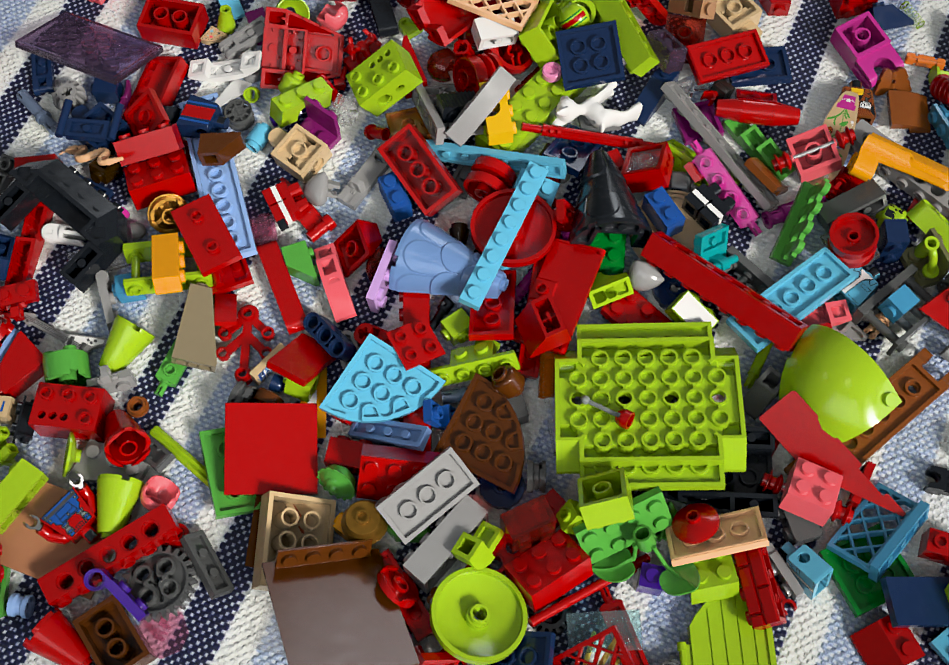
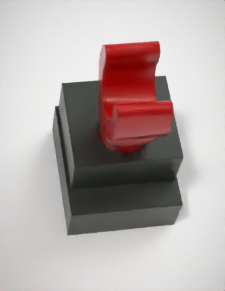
M725 79L714 81L710 91H704L700 100L708 99V106H712L713 103L716 104L717 99H730L735 87Z

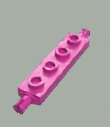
M697 139L693 141L690 146L697 154L692 160L709 185L716 182L720 186L722 191L718 197L721 200L727 196L735 200L736 203L730 215L740 229L749 227L755 237L763 231L755 222L759 214L711 148L703 150Z

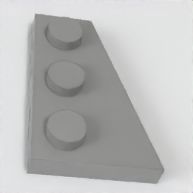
M90 439L81 453L80 462L75 463L67 479L69 477L71 481H78L77 471L83 476V481L97 483L98 476L106 473L122 475V478L128 480L130 477L143 481L150 466L145 462H140L134 466H131V464L123 465L124 467L115 466L106 458L104 444Z

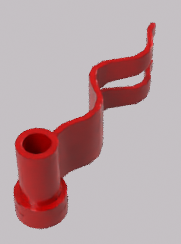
M283 177L279 179L281 182L285 181L287 186L291 184ZM299 196L297 198H294V201L296 202L302 199V197ZM308 202L311 210L303 214L304 220L299 222L307 230L305 233L307 238L314 243L326 232H331L335 229L337 225L328 214L322 217L315 207Z

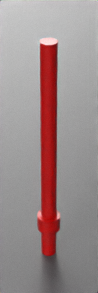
M647 553L632 562L635 566V573L640 568L642 562H651V558ZM600 578L528 618V623L531 627H534L612 582H607Z

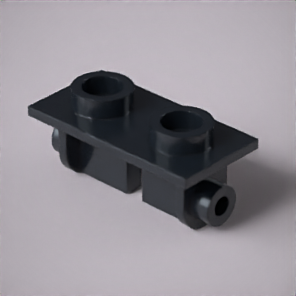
M26 395L23 402L18 401L15 415H19L18 422H13L11 426L10 436H14L13 444H15L16 438L20 439V443L29 444L33 439L34 430L27 422L34 399L27 402Z

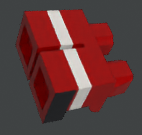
M285 181L261 191L281 231L288 229V224L296 220L303 221L302 215L311 210L306 197L296 202L294 201V198L304 194L298 182L287 186Z

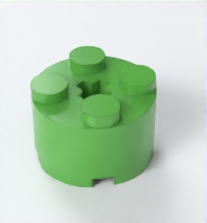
M66 345L62 350L43 353L42 361L46 383L87 386L86 380L91 379L89 355L87 352L77 349L76 345Z

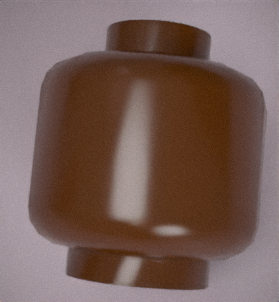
M505 365L495 369L492 374L491 383L492 387L499 394L507 399H511L523 392L525 378L513 366Z

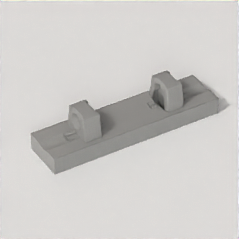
M382 140L358 172L349 180V183L337 196L338 202L355 211L378 182V178L387 171L390 166L377 150L387 140Z

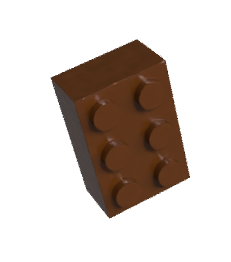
M113 594L72 621L96 665H148L157 659L131 613Z

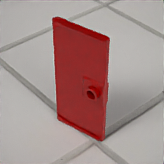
M555 238L554 244L547 253L533 285L527 304L551 292L568 333L572 338L606 250L582 244H570V241ZM516 328L513 341L524 344L519 330ZM570 341L549 350V352L561 356L565 355Z

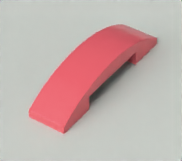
M844 299L824 303L823 306L815 309L801 321L807 325L831 322L833 327L851 321L852 317L847 301Z

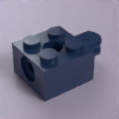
M100 101L91 110L84 105L75 107L71 112L72 118L112 121L114 112ZM122 118L115 141H118V136L130 133L131 136H134L128 123ZM108 140L107 143L79 141L82 145H86L90 151L106 147L111 151L112 155L116 153L113 142Z

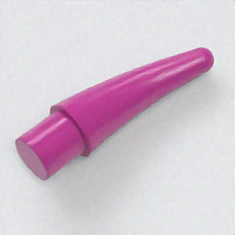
M126 80L125 91L120 101L124 105V109H126L132 96L129 80Z

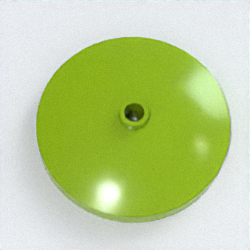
M467 567L453 572L440 583L430 605V623L437 641L450 655L469 664L488 665L505 659L518 647L527 629L528 613L521 592L509 578L489 568L478 570L473 567Z

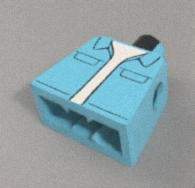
M862 267L850 268L857 275L856 279L833 296L836 301L846 299L851 315L876 293L879 286L876 279L880 277V272L875 267H870L866 271Z
M788 541L779 549V552L787 559V566L803 588L804 593L811 600L829 585L834 569L807 545L804 544L796 549Z

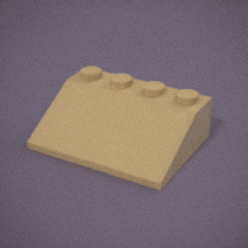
M268 491L261 496L252 589L268 591L262 563L276 561L277 550L333 543L336 500Z

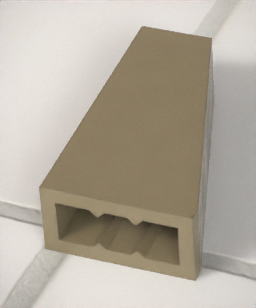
M190 283L171 363L215 373L217 356L212 288H209L204 283Z

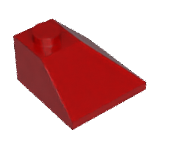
M357 219L334 242L345 278H348L372 256L383 241L377 223Z

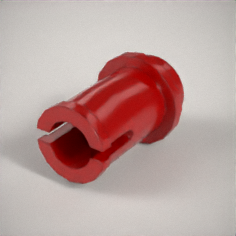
M369 124L364 128V135L369 140L380 139L385 141L390 137V130L377 127L375 124Z

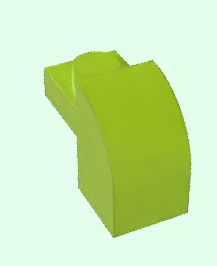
M483 520L473 536L463 531L450 552L456 559L478 570L484 569L495 559L492 553L505 533L502 529Z

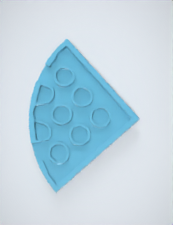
M369 333L319 406V409L332 416L351 422H386L401 418L421 408L423 400L432 399L446 381L421 365L406 371L394 348Z

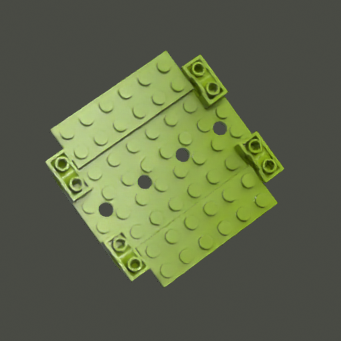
M711 322L577 324V350H567L566 354L562 356L555 354L556 474H580V478L624 467L631 491H649L659 486L661 491L725 490L724 472H746L747 435L739 355L735 348L714 347ZM587 395L590 400L618 412L621 409H628L635 413V418L630 428L626 430L617 425L615 416L590 404H574L572 402L573 398ZM669 395H673L678 399V401L675 403H669L665 400V398ZM714 395H722L725 400L723 402H715L712 397ZM622 396H627L631 401L627 404H622L618 399Z

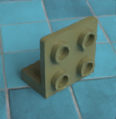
M935 228L929 229L923 240L928 236H934L940 242V246L937 249V266L939 268L937 277L929 279L923 276L922 268L929 262V256L917 258L914 255L916 246L905 249L900 257V261L905 269L911 264L918 268L913 277L916 278L915 281L922 288L937 285L949 272V252H947L943 239L936 232Z

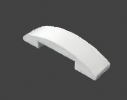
M261 50L245 52L242 54V58L229 61L211 62L208 58L191 60L187 77L192 80L208 82L241 79L259 70L262 52Z

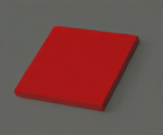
M225 403L224 496L264 495L268 491L297 495L318 494L317 403Z

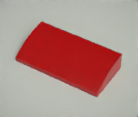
M150 56L125 111L148 88L155 90L163 106H172L189 69L186 61L181 56Z

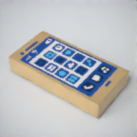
M279 343L250 371L249 374L252 380L258 386L274 372L268 369L266 364L271 357L285 347L282 343Z

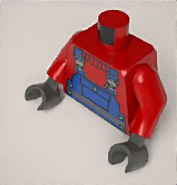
M77 471L76 473L79 476L78 482H72L68 477V482L74 487L41 519L31 514L29 516L34 518L35 523L29 526L23 522L26 528L35 529V532L48 542L59 544L72 542L76 544L83 538L91 545L100 537V533H97L93 528L97 524L96 495L87 483H83V476Z

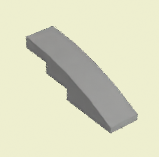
M499 66L489 80L481 86L472 100L468 101L444 134L461 147L491 113L516 79L502 66Z

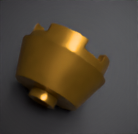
M163 194L156 197L149 205L147 211L150 225L156 231L165 234L180 232L171 211L186 205V201L175 194Z
M360 500L354 502L345 510L341 520V528L349 541L373 539V545L385 535L388 523L375 508V501Z

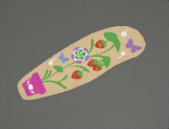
M852 91L843 92L827 114L822 125H827L832 138H835L836 130L844 132L845 126L855 130L859 95ZM850 143L845 144L844 150L838 145L836 146L842 159V167L846 161L851 146ZM840 170L819 177L812 181H809L808 183L814 185V183L816 182L821 183L824 178L830 180L831 182L838 175Z

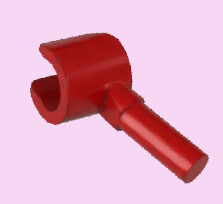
M346 66L343 67L340 78L334 79V85L337 90L346 89L345 78L348 69Z

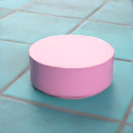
M556 62L546 63L542 67L543 79L550 83L559 81L562 77L561 65Z

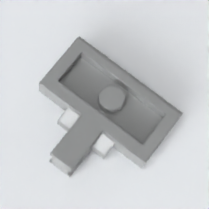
M108 365L98 367L100 376L86 380L87 387L104 388L109 394L137 387V380L130 368L112 373Z

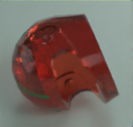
M448 47L432 53L427 62V71L431 78L442 83L451 81L448 72L453 71V66L458 57Z

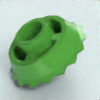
M333 464L317 471L319 484L330 495H334L337 499L342 498L344 501L347 499L352 500V497H355L356 480L349 469Z

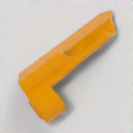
M875 133L867 136L859 152H854L847 165L849 169L848 174L865 182L868 179L871 180L878 163L931 183L945 191H949V167Z

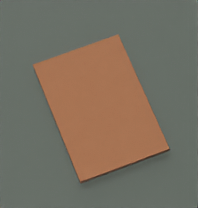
M46 482L2 535L0 534V543L2 545L0 565L39 579L102 541V534L91 545L83 538L76 544L72 542L59 544L48 542L38 535L35 529L26 528L23 522L29 526L35 523L34 518L29 515L32 514L41 519L68 492V490ZM114 553L109 556L108 562H110ZM91 566V567L88 569V571L91 570V569H94L95 567H94V566ZM73 578L67 581L66 588L72 585ZM95 591L79 596L91 600Z

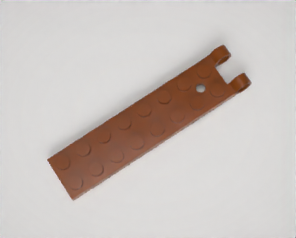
M923 348L889 378L902 403L867 431L843 442L861 464L867 461L949 389V372L941 380L937 381L922 367L933 357V354L926 348ZM913 386L916 389V392L911 393L908 390V387ZM795 459L784 468L783 471L787 475L796 462Z

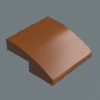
M888 90L887 105L890 129H909V133H930L927 97L914 92Z
M751 157L744 163L776 196L788 191V187L759 158Z

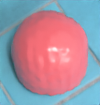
M335 1L336 5H325L316 17V21L326 28L338 31L347 22L348 9L343 3Z
M159 475L149 478L140 492L141 504L148 511L163 503L172 509L180 496L179 487L171 480Z

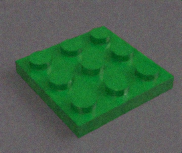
M878 523L868 528V531L881 530L880 524ZM883 536L870 537L872 545H880L885 542ZM866 538L853 539L855 547L868 546ZM842 540L836 543V546L842 549L851 548L849 540ZM828 549L821 550L818 553L834 569L831 577L855 618L886 604L880 579L877 583L868 578L869 573ZM870 552L857 553L858 558L866 563L872 558ZM900 553L881 578L915 576Z

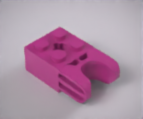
M869 11L834 29L830 38L831 44L856 78L862 82V86L865 89H871L876 85L878 76L874 68L896 70L898 67H904L902 58L890 44L891 40Z

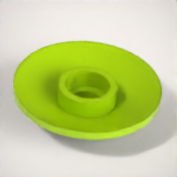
M73 432L69 433L62 477H66L72 469L74 462L79 463L82 449H77Z

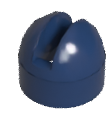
M275 373L268 390L277 393L284 391V377Z

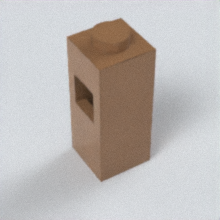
M669 0L668 12L714 20L717 0Z

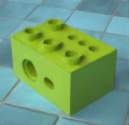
M392 39L346 75L359 106L376 117L423 82L410 53Z

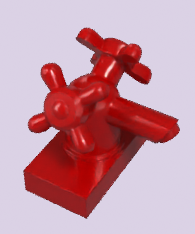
M367 29L362 31L368 37L365 40L358 41L356 45L353 44V38L348 37L349 44L343 51L347 52L349 56L342 60L349 72L382 46L377 36Z

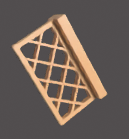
M447 0L449 4L520 32L523 30L532 12H535L539 0H506L509 2L502 3L501 0H495L497 4L489 5L487 2L489 0ZM482 2L484 7H477L474 3ZM519 6L524 7V8H527V9L520 10ZM514 7L515 11L508 13L505 8ZM500 9L503 14L497 15L492 11ZM519 17L521 22L517 23L512 21L511 18Z

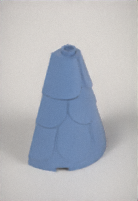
M416 219L406 229L394 254L397 255L395 259L396 266L392 265L390 269L389 289L397 292L460 297L481 254L478 252L474 253L462 242L456 240L429 221ZM499 269L485 298L498 299L501 292L506 291L509 279H506L507 276L502 270Z

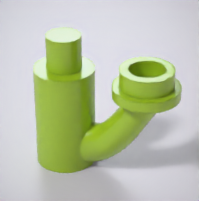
M928 236L914 249V255L917 258L929 256V262L922 268L923 276L929 279H933L939 274L937 249L940 246V242L934 236Z

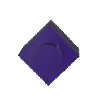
M642 562L639 569L636 592L660 596L663 590L659 583V577L666 568Z

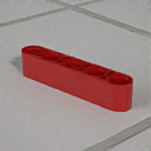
M276 239L256 246L289 335L306 330L303 325L305 313Z

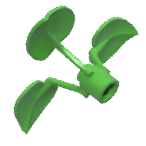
M669 501L666 504L673 520L678 511L673 503ZM640 525L633 531L635 543H632V556L630 551L625 548L596 562L592 566L593 573L602 580L620 583L628 580L635 573V566L632 562L637 558L638 549L645 553L654 551L660 562L667 569L659 577L660 586L665 593L672 596L685 595L695 592L700 585V575L693 563L675 567L672 564L669 566L658 551L656 541L661 542L662 539L667 541L665 529L653 534L651 528L647 525Z

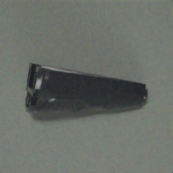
M603 150L593 151L585 162L578 186L579 194L569 234L570 244L591 245L597 233L633 235L630 239L631 247L644 248L653 233L646 217L627 186L626 179L610 155Z

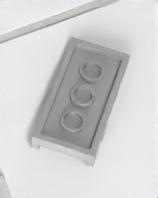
M449 446L406 482L395 486L390 495L379 499L375 504V508L406 545L480 485V483Z

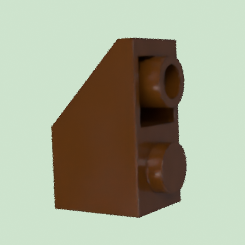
M241 132L200 133L197 154L203 166L224 165L244 150L246 144Z

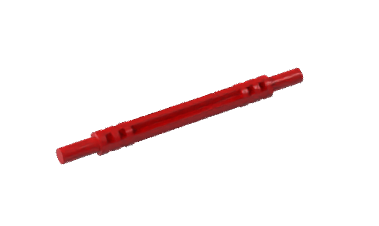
M522 122L521 131L540 133L541 136L625 149L654 143L643 141L641 138L544 123L537 125Z

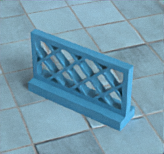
M879 482L875 485L879 492L889 494L898 505H905L911 508V510L906 512L904 517L896 513L881 515L879 510L881 506L864 499L855 509L851 522L841 526L826 544V549L869 573L868 578L876 583L928 519L930 504L922 500L916 503ZM875 508L877 516L864 517L863 511L865 509ZM896 520L898 525L896 528L885 529L883 521ZM879 522L881 530L868 531L866 523ZM862 524L864 532L851 533L850 526ZM883 536L885 542L880 545H872L870 537ZM866 538L868 546L855 547L853 539ZM842 540H849L851 548L842 549L836 546V543ZM870 552L872 558L866 563L858 558L857 553Z

